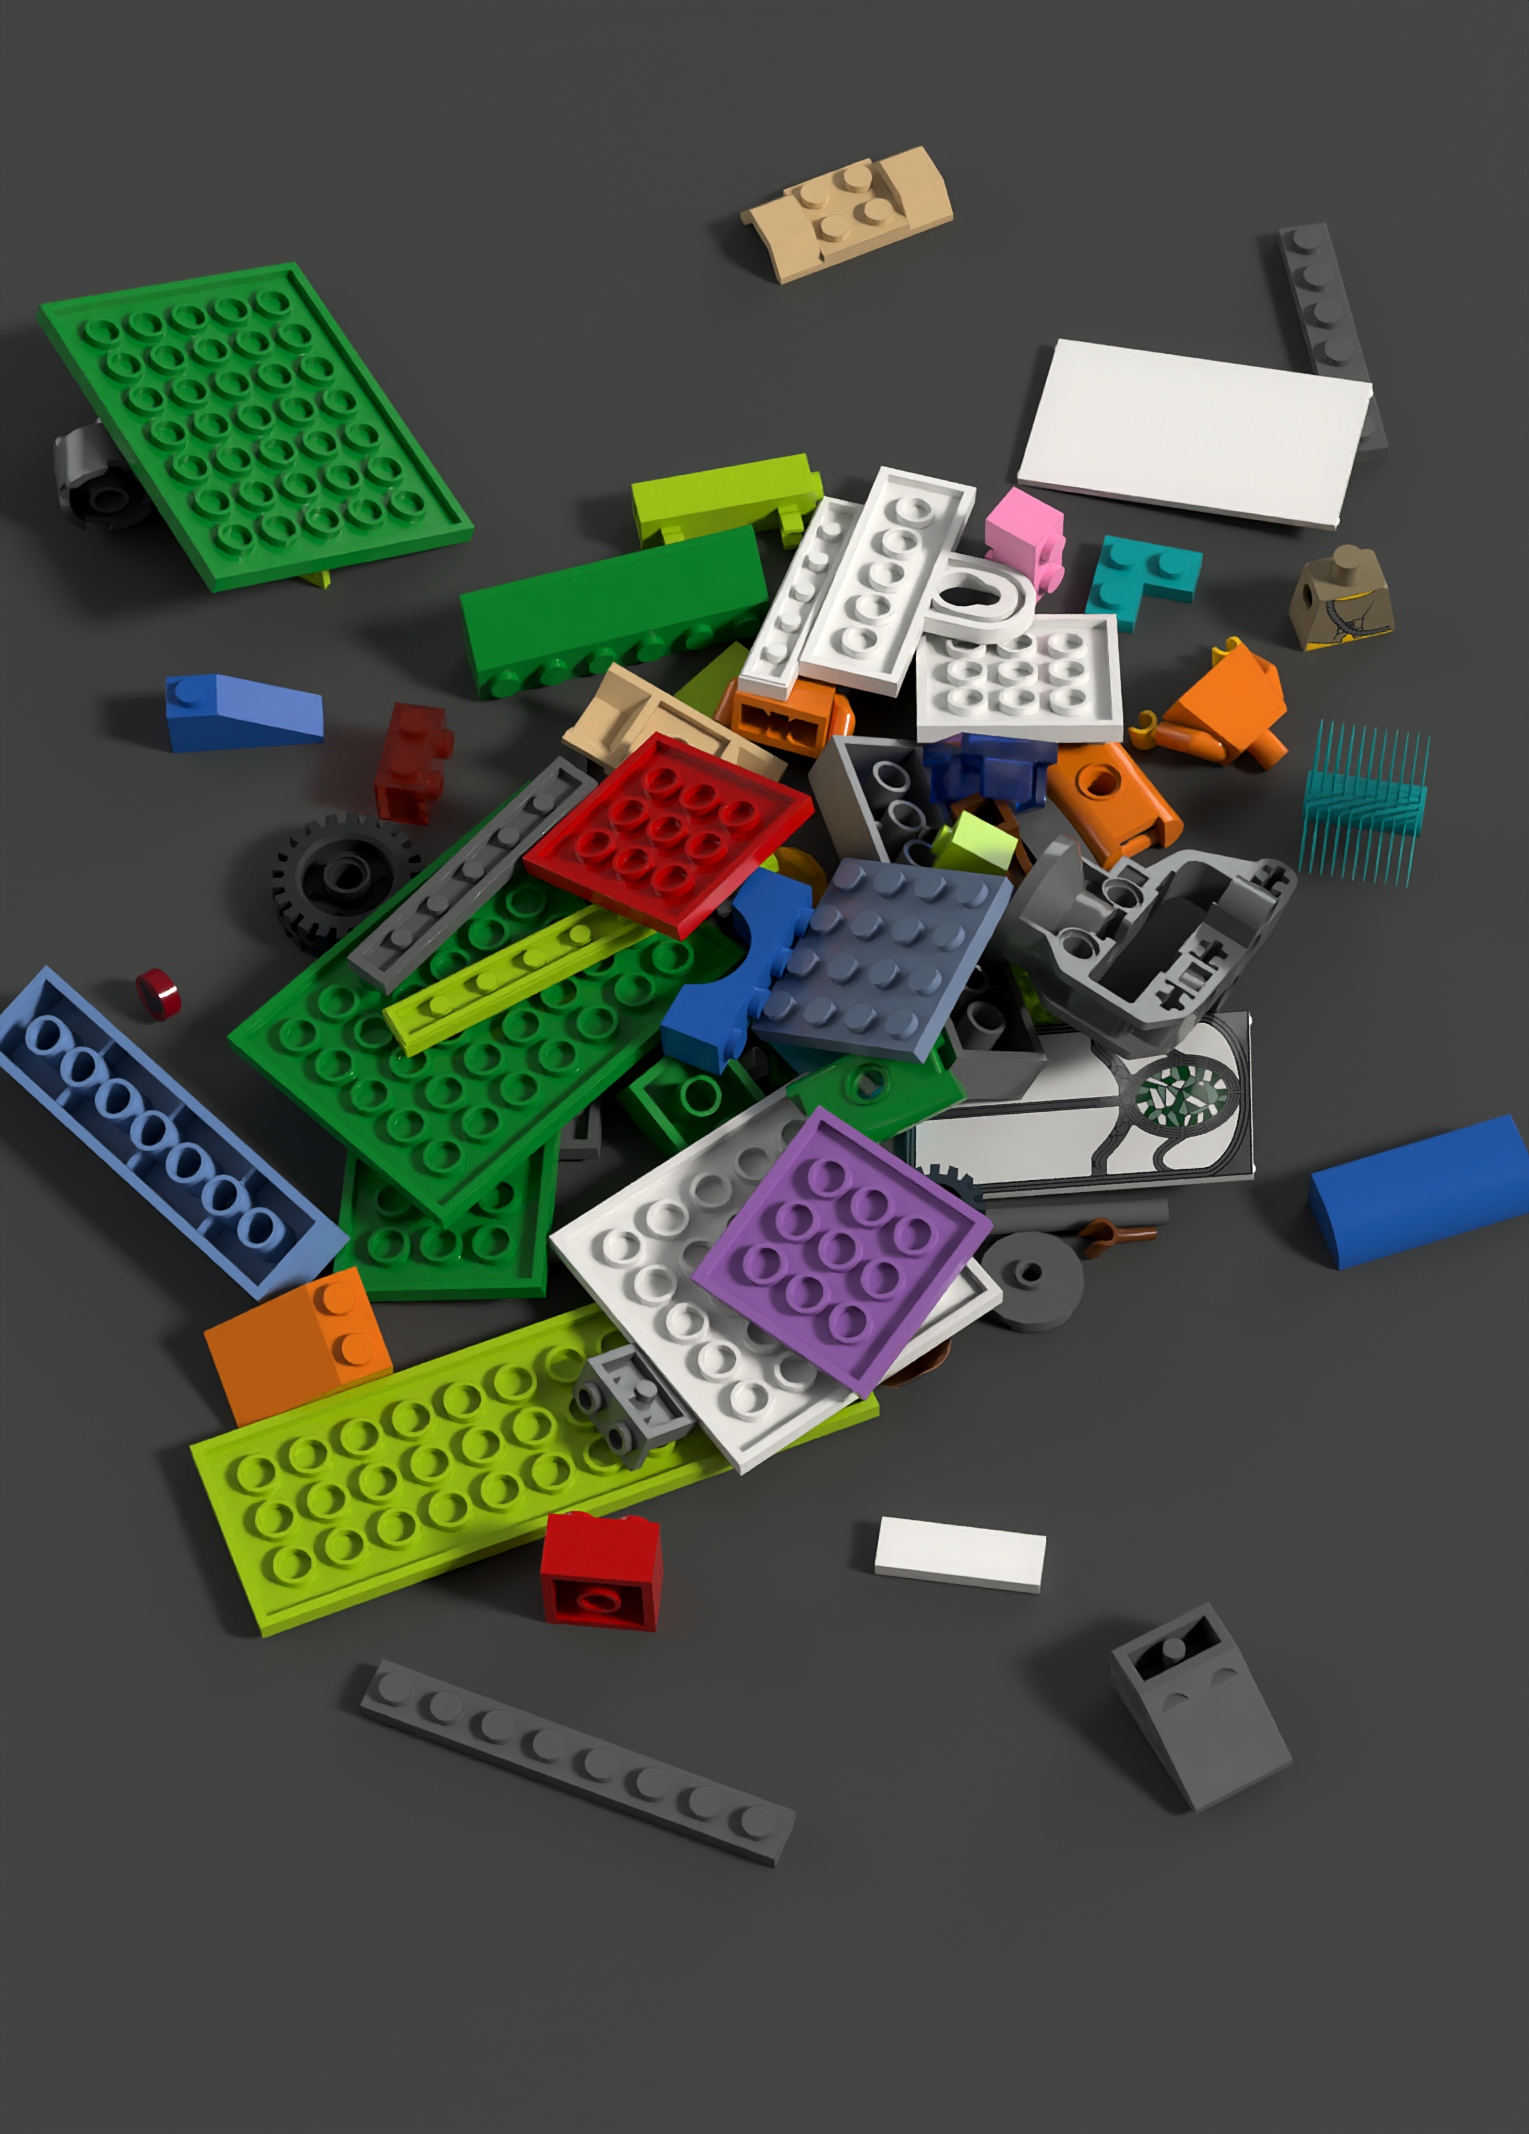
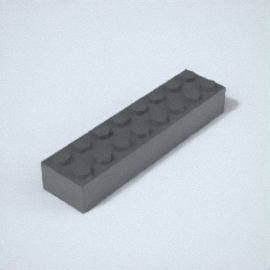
M832 735L807 776L840 863L843 858L932 868L937 855L930 852L931 846L942 826L946 824L952 828L954 823L922 743H917V740ZM990 938L941 1030L946 1045L938 1048L937 1051L945 1070L949 1069L965 1087L968 1099L1021 1100L1048 1062V1059L1010 964L998 966L986 958Z

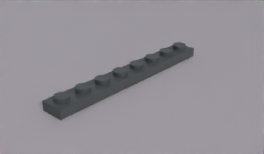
M382 1659L360 1704L361 1715L774 1869L796 1822L795 1810Z

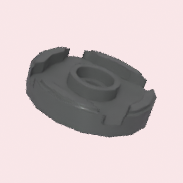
M1039 1231L1016 1232L994 1243L984 1253L980 1266L1003 1291V1302L987 1312V1314L998 1323L1000 1320L1005 1324L1011 1325V1329L1018 1332H1046L1064 1324L1073 1315V1310L1080 1304L1084 1294L1083 1265L1075 1251L1056 1236ZM1026 1274H1035L1039 1279L1036 1281H1026L1022 1277Z

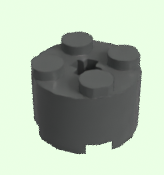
M100 418L94 424L78 428L70 434L60 436L55 440L53 445V465L60 509L68 521L82 529H87L86 522L109 524L110 531H117L133 526L150 515L152 512V499Z

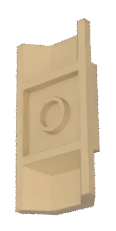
M919 146L873 163L870 158L784 189L782 197L740 212V217L744 225L750 223L754 225L768 248L776 278L780 285L950 222L953 220V211L941 174L923 146Z
M614 662L608 669L595 697L574 727L566 731L561 740V743L604 767V773L610 775L656 731L780 783L788 767V763Z

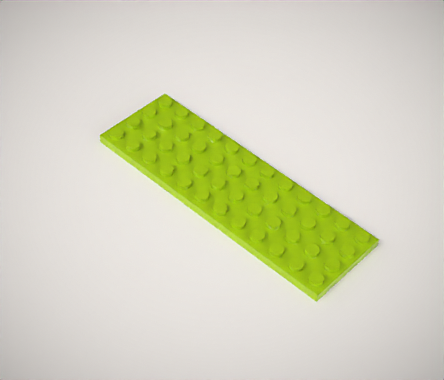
M596 1302L190 1446L193 1461L262 1638L543 1538L546 1534L548 1513L563 1515L568 1511H583L594 1517H601L734 1469V1467L698 1424L693 1434L649 1450L642 1467L634 1471H629L619 1456L611 1451L606 1439L590 1418L580 1410L572 1395L573 1388L587 1359L630 1344ZM873 1391L865 1401L861 1398L856 1399L778 1452L880 1416L879 1403Z

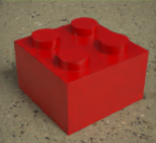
M568 1511L563 1515L548 1513L540 1570L546 1623L656 1632L664 1574L660 1523L649 1522L643 1517L633 1515L623 1516L619 1519L594 1517L583 1511Z

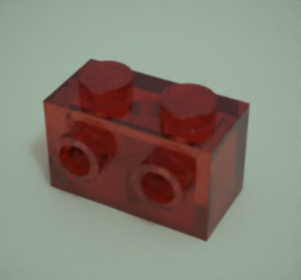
M395 702L374 781L379 820L422 826L429 825L434 801L440 802L443 793L444 772L442 770L445 760H451L455 742L454 730H447L445 709Z

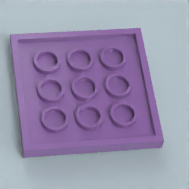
M818 1105L690 1276V1279L705 1292L865 1401L993 1229L994 1225L989 1218Z

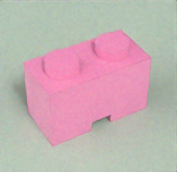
M1013 487L985 519V544L993 548V550L990 549L987 552L985 559L1006 564L1023 573L1033 584L1037 603L1046 592H1054L1064 576L1065 568L1062 566V551L1066 543V538L1063 536L1064 514Z

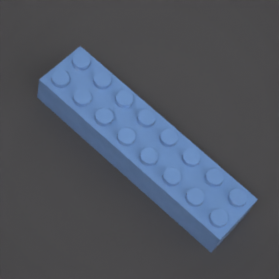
M47 965L44 966L0 1015V1066L260 1304H264L304 1284L312 1282L351 1239Z

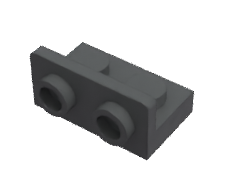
M635 1342L587 1359L572 1391V1395L580 1410L590 1418L606 1439L611 1451L619 1456L629 1471L642 1467L649 1450L693 1434L699 1421Z

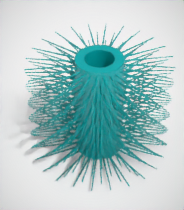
M1322 719L1317 737L1313 769L1308 772L1301 821L1305 822L1299 858V873L1305 850L1308 823L1313 822L1316 824L1311 851L1310 874L1314 861L1319 824H1326L1320 876L1322 875L1330 825L1337 826L1331 877L1334 870L1341 827L1348 828L1341 879H1343L1351 828L1359 829L1353 880L1362 830L1370 831L1363 882L1365 881L1373 831L1381 832L1374 884L1378 870L1383 833L1391 834L1385 885L1394 834L1402 835L1396 886L1405 836L1413 837L1407 888L1415 838H1420L1427 787L1423 785L1430 735L1421 786L1413 785L1420 733H1418L1410 784L1402 783L1409 732H1407L1400 781H1391L1398 730L1394 742L1388 781L1381 780L1387 729L1382 747L1378 779L1370 778L1376 727L1372 741L1367 778L1359 777L1366 726H1364L1356 776L1349 775L1355 724L1350 740L1345 775L1338 774L1344 722L1338 745L1334 773L1327 772L1334 724L1332 721L1322 772L1317 771L1323 726Z

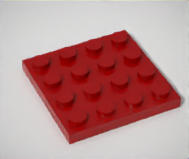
M656 731L540 840L522 860L528 874L682 942L815 812L812 798L809 795Z

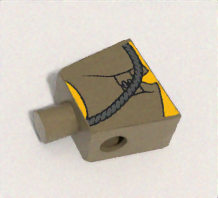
M1350 544L1342 545L1334 551L1332 557L1311 561L1303 567L1288 611L1303 652L1394 632L1395 625L1389 589L1373 550L1368 548L1360 550L1358 547Z

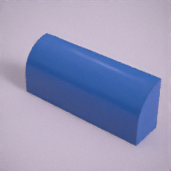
M1511 1114L1312 1173L1308 1203L1340 1271L1529 1213V1155Z

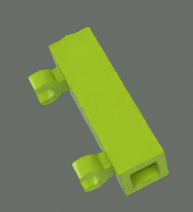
M806 453L631 484L633 516L642 551L752 524L754 533L780 528L784 549L798 548L803 538L801 533L804 531L803 524L810 523L816 510V502L824 499L819 471L810 472Z

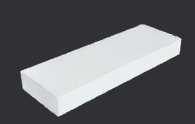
M882 1516L875 1560V1574L1039 1594L1046 1549V1536Z

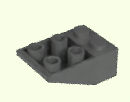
M1209 1601L1111 1651L1109 1681L1195 1815L1293 1764L1291 1754L1237 1644Z

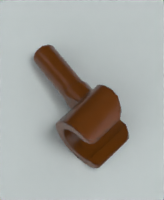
M1100 1217L1094 1219L1078 1235H1088L1095 1239L1096 1242L1091 1243L1082 1252L1087 1258L1096 1259L1114 1244L1155 1240L1157 1231L1155 1227L1116 1228L1111 1221Z

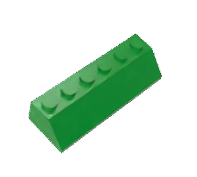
M752 524L459 595L465 653L480 701L495 697L506 698L514 695L516 692L540 686H555L565 680L585 675L607 673L613 662L621 667L639 662H653L671 654L688 650H702L712 644L737 638H751L759 633L769 612V598Z

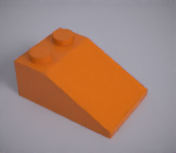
M356 1266L304 1284L203 1332L238 1429L393 1374L392 1361Z

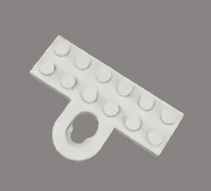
M881 466L799 660L798 675L896 698L923 631L976 644H1000L1016 639L1029 629L1034 619L1036 592L1030 580L1023 573L1006 564L955 552L975 503L976 487ZM964 587L997 595L1000 600L994 605L976 604L963 607L945 602L939 594L948 588Z

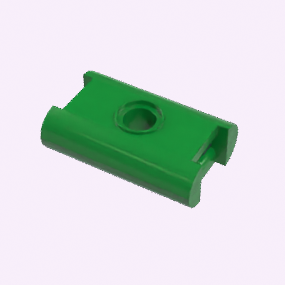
M941 1032L924 1064L847 1054L786 1086L788 1098L808 1118L820 1105L878 1145L968 1099L965 1087L949 1069L945 1070L937 1049L946 1045ZM883 1087L880 1094L870 1099L871 1094L876 1089Z

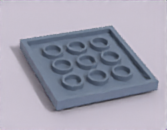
M843 858L810 919V928L805 938L799 939L794 948V953L787 962L788 970L783 979H777L771 990V996H769L763 1008L764 1015L761 1019L754 1021L751 1030L761 1041L924 1064L1016 888L1005 876Z

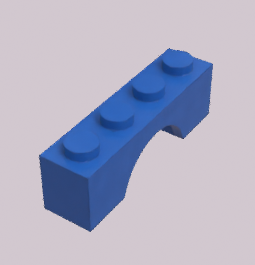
M758 867L745 880L731 904L734 935L749 950L745 961L732 974L716 982L684 984L660 1024L663 1054L721 1076L730 1058L736 1060L741 1055L746 1044L748 1027L754 1018L761 1019L764 1015L763 1008L769 996H771L770 990L777 978L783 979L788 970L787 962L794 953V948L799 939L805 938L811 927L810 919L816 911L813 909L812 887L810 885L762 867Z

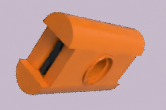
M1108 742L1103 745L1055 743L1045 748L1034 743L1020 758L1019 767L1022 772L1058 807L1082 838L1099 866L1107 872L1114 867L1123 855L1130 858L1158 842L1166 849L1183 832V821L1119 742Z

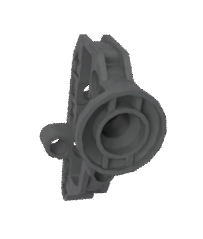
M1060 834L1036 861L1005 909L987 947L986 958L998 966L1013 963L1028 972L1040 1004L1045 1010L1121 1058L1134 1060L1165 1055L1187 1037L1209 1009L1213 1012L1220 1010L1238 982L1246 964L1269 938L1296 888L1298 883L1297 876L1289 866L1275 859L1267 858L1261 859L1258 862H1252L1191 849L1178 851L1146 869L1123 855L1114 867L1107 872L1081 855L1079 841L1067 834ZM1169 898L1185 899L1207 912L1203 922L1178 950L1166 974L1160 971L1134 1003L1126 1002L1096 983L1104 976L1130 941Z

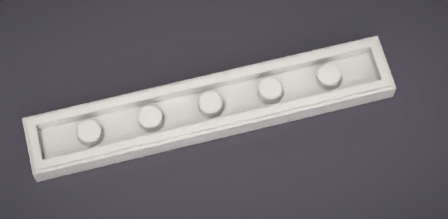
M826 496L819 501L738 676L737 691L784 702L787 701L798 677L799 660L865 505Z

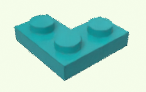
M1105 535L1084 614H1116L1117 631L1133 634L1143 595L1192 604L1202 567L1203 553Z

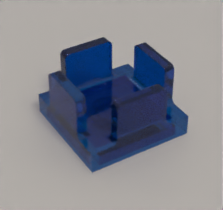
M961 732L923 746L922 767L932 768L930 802L933 804L946 803L948 810H950V804L980 791V796L985 799L1016 802V812L1030 813L1045 807L1047 768L1057 763L1058 743Z

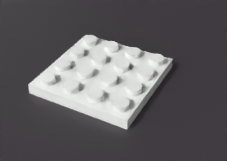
M1035 614L1031 626L1025 633L1016 639L1000 644H976L923 631L916 648L917 743H932L940 746L953 743H984L995 746L1004 743H1035L1038 745L1087 743L1090 745H1103L1108 742H1123V711L1116 614Z

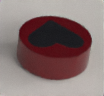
M152 968L136 978L135 985L138 995L147 1011L156 1020L164 1022L180 1012L181 999L179 993L165 972Z

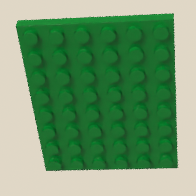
M296 262L39 304L36 315L37 322L211 593L469 542L475 529L474 525Z
M531 781L522 786L226 1036L229 1048L444 1231L662 1041L660 1024L684 984H707L721 980L736 971L747 957V952L706 920L682 942L657 932L407 1058L384 1020L383 1009L593 904L584 898L528 874L525 866H523L388 996L381 993L349 969L346 957L521 793Z

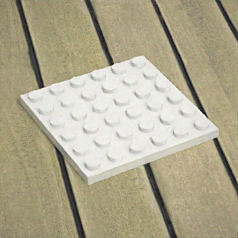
M809 1070L549 1236L550 1248L630 1344L635 1342L694 1413L699 1420L697 1424L740 1476L859 1398L695 1285L690 1279V1276L809 1119L788 1098L786 1092L787 1085L810 1074ZM973 1257L970 1258L877 1385L1003 1302V1291Z

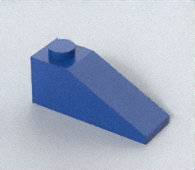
M221 674L166 677V717L173 753L324 743L323 700L321 695Z

